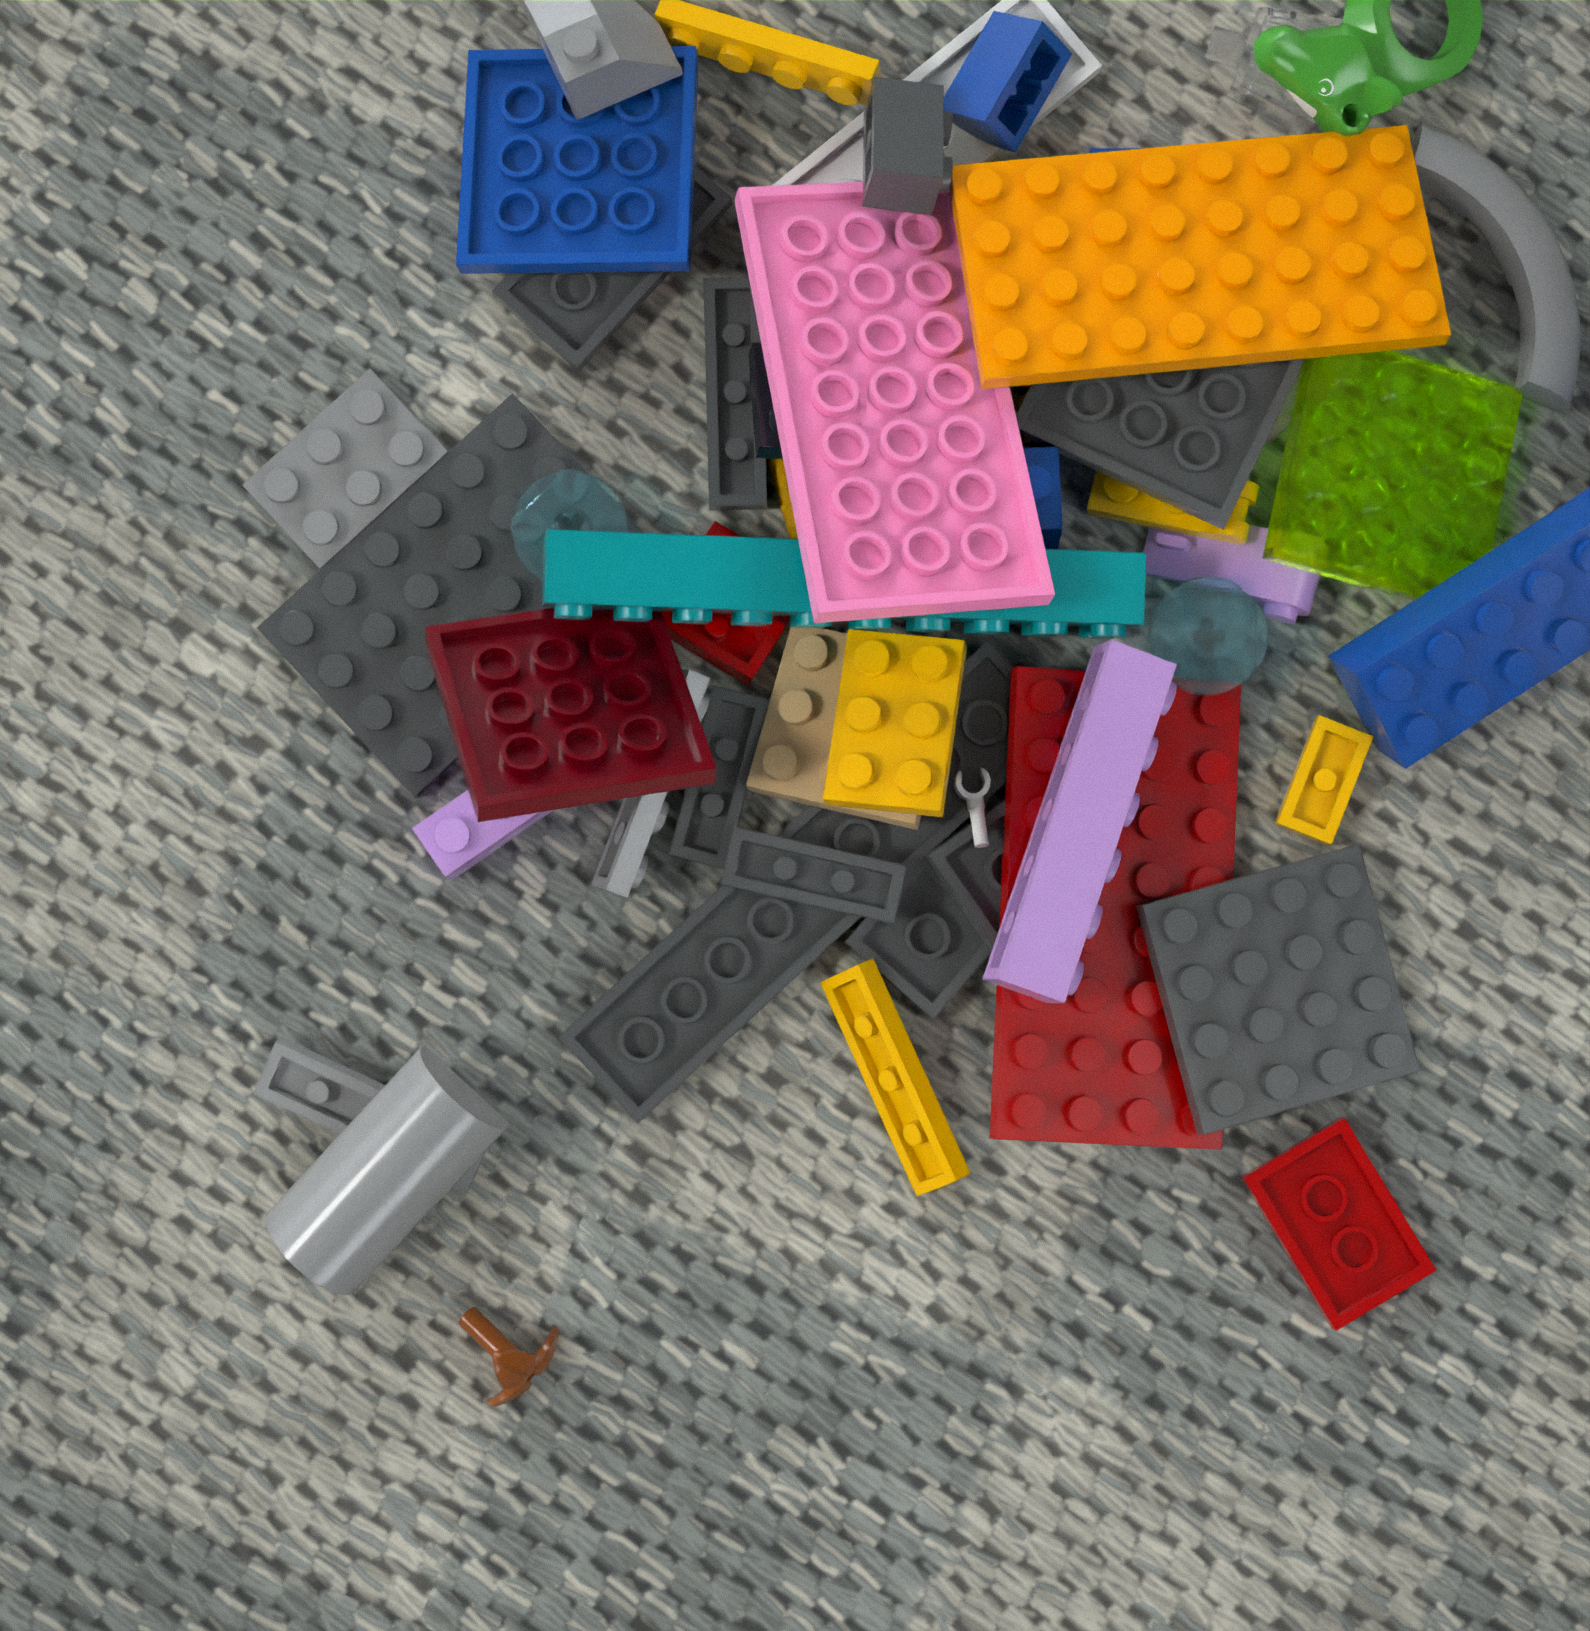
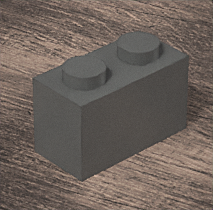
M874 77L864 112L862 207L932 215L939 192L947 193L949 191L953 160L952 157L944 156V146H948L950 141L953 114L952 111L944 110V85Z

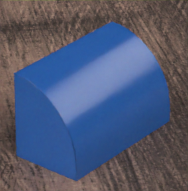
M993 11L944 96V110L952 111V123L970 135L1000 149L1016 153L1071 58L1072 53L1043 21Z

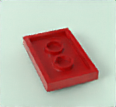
M1345 1117L1337 1118L1241 1176V1179L1329 1326L1334 1331L1339 1330L1437 1271Z

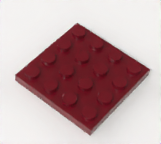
M554 608L425 627V643L478 822L715 784L717 768L661 611H652V620H649V622L613 621L614 610L592 609V618L590 620L555 619Z

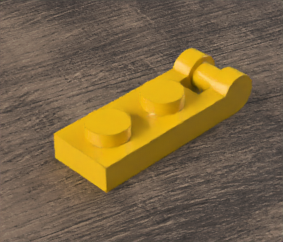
M1096 471L1087 511L1092 516L1201 538L1245 544L1250 525L1245 522L1248 508L1256 504L1260 487L1258 484L1247 480L1223 530Z

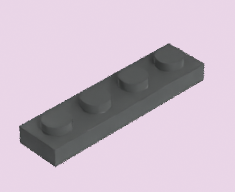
M749 277L703 278L709 511L767 509L766 458H756L748 354L752 342L761 343Z

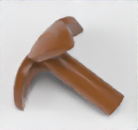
M476 1307L466 1311L459 1320V1325L492 1356L496 1377L504 1388L496 1396L486 1399L490 1407L506 1404L517 1399L532 1385L531 1379L545 1371L556 1350L559 1329L555 1325H552L544 1344L531 1354L526 1351H520Z

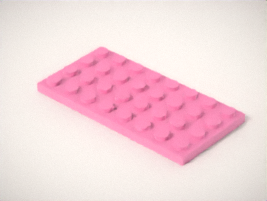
M863 182L738 187L734 200L814 623L1049 605L1055 595L1011 390L1010 387L981 390L950 191L947 193L939 192L932 215L862 207Z

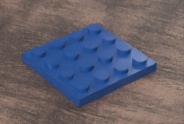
M671 46L682 68L683 75L579 120H576L543 49L468 50L456 266L460 274L690 271L699 55L696 46Z

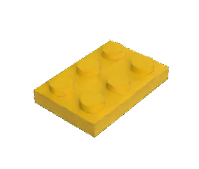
M848 629L823 793V801L826 805L943 817L967 650L965 640Z

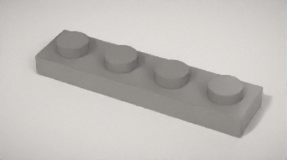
M682 669L701 722L710 701V694L705 692L710 678L690 669ZM667 792L623 799L591 886L628 898L631 888L635 889L640 885L648 865V857L644 853L652 833L657 834L660 831L668 814L669 803L665 801Z
M280 1037L272 1048L253 1094L341 1134L385 1085ZM486 1152L453 1186L454 1188L464 1193L469 1190Z

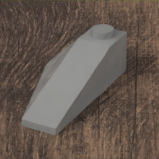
M519 0L576 120L683 75L682 68L660 24L635 0Z

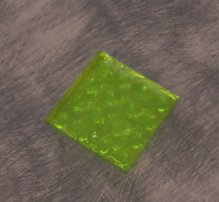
M1393 350L1306 358L1301 368L1262 559L1409 600H1416L1491 551L1523 393L1517 391L1518 388Z

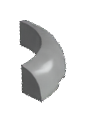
M1421 124L1417 128L1412 143L1421 190L1441 200L1461 217H1467L1490 243L1489 248L1499 262L1509 286L1513 287L1520 315V356L1518 374L1512 395L1566 413L1569 412L1578 376L1580 317L1576 292L1568 264L1555 234L1534 202L1521 186L1500 166L1475 148L1450 134Z

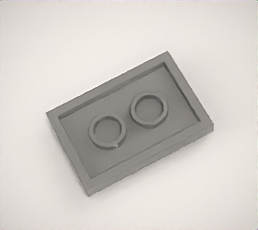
M368 369L242 486L321 569L445 456L448 451L371 369Z

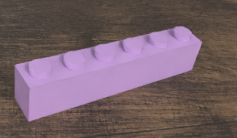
M1113 639L1094 646L982 980L1045 1003H1065L1067 995L1072 996L1077 990L1084 971V963L1079 961L1085 940L1086 938L1091 939L1094 936L1102 918L1103 908L1101 905H1098L1104 883L1111 882L1120 864L1121 850L1116 847L1123 826L1128 827L1131 824L1138 810L1140 795L1135 793L1141 771L1149 769L1158 749V738L1153 737L1159 717L1160 715H1166L1176 695L1177 684L1172 682V678L1177 664Z

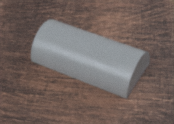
M423 1044L269 1210L265 1217L268 1233L285 1258L304 1276L330 1292L339 1295H350L357 1290L511 1124Z

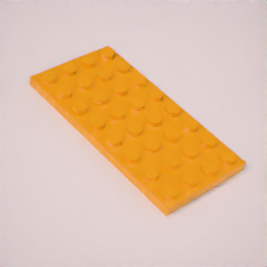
M1408 125L1368 128L1361 134L1342 136L1334 131L953 165L949 191L981 390L1446 345L1451 336Z

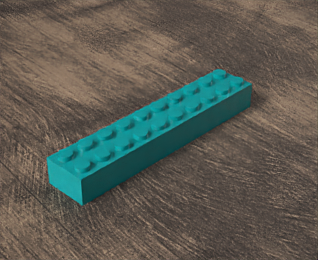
M547 529L544 535L542 607H553L555 619L590 620L592 618V609L614 610L613 621L649 622V620H652V611L673 612L672 623L708 624V622H712V613L731 614V625L766 626V624H772V616H790V627L825 628L832 626V622L814 623L798 539ZM1045 549L1055 595L1049 605L848 621V629L876 631L891 629V620H905L907 632L940 633L941 631H950V622L964 623V634L999 635V633H1009V624L1022 625L1021 636L1056 637V635H1067L1068 627H1079V638L1114 639V637H1126V627L1144 625L1146 553Z

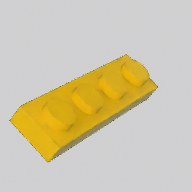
M660 0L654 14L655 20L660 24L670 46H696L698 55L717 60L731 71L747 73L750 70L770 76L780 85L790 89H801L803 87L826 93L832 100L843 105L853 106L859 103L866 106L874 77H881L880 63L877 59L681 0Z
M869 959L820 982L916 1196L951 1184L971 1174L874 959Z

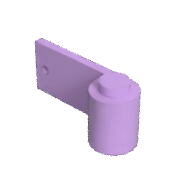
M1250 525L1245 544L1212 540L1150 527L1143 553H1146V575L1250 597L1256 604L1263 607L1262 616L1282 623L1295 624L1297 616H1309L1327 546L1305 536Z

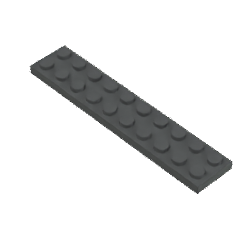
M989 641L983 644L965 661L943 817L922 815L918 830L809 805L776 836L907 865L906 876L925 858V855L940 845L970 817L966 800L960 798L954 788V779L958 771L961 770L962 786L969 793H977L982 789L983 782L980 777V768H984L989 773L991 782L988 792L983 796L984 803L1006 783L1011 668L1013 666ZM721 886L559 1035L558 1038L638 1124L861 917Z

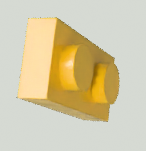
M1321 715L1315 717L1274 825L1326 846L1332 845L1374 736Z

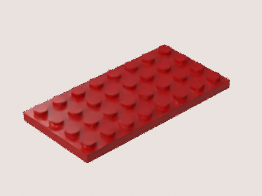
M1025 666L1011 668L999 928L1086 671ZM1172 678V682L1177 684L1176 695L1166 715H1160L1153 735V737L1158 738V749L1149 769L1141 771L1135 793L1140 795L1138 810L1131 824L1128 827L1123 826L1116 847L1121 850L1120 864L1111 882L1104 883L1098 905H1101L1103 908L1102 918L1094 936L1091 939L1086 938L1079 958V961L1084 963V971L1075 993L1072 996L1067 995L1065 1003H1045L996 985L989 1139L1222 1150L1223 1130L1206 1135L1196 1133L1136 905L1233 879L1241 683Z

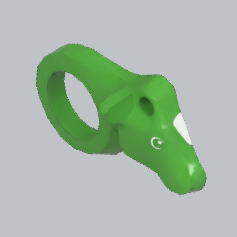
M1346 0L1343 22L1338 26L1299 30L1291 25H1278L1263 31L1254 42L1255 61L1261 71L1270 75L1289 92L1300 107L1318 123L1323 132L1335 131L1342 136L1361 134L1367 128L1373 116L1402 104L1404 96L1438 84L1461 72L1468 65L1480 42L1483 24L1480 0H1445L1449 19L1446 39L1438 53L1429 60L1413 56L1398 41L1392 29L1390 16L1391 0Z

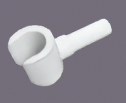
M982 767L980 768V777L983 786L977 793H969L963 788L961 770L958 771L954 779V788L957 795L966 800L976 848L989 846L983 796L990 788L991 779L989 773Z

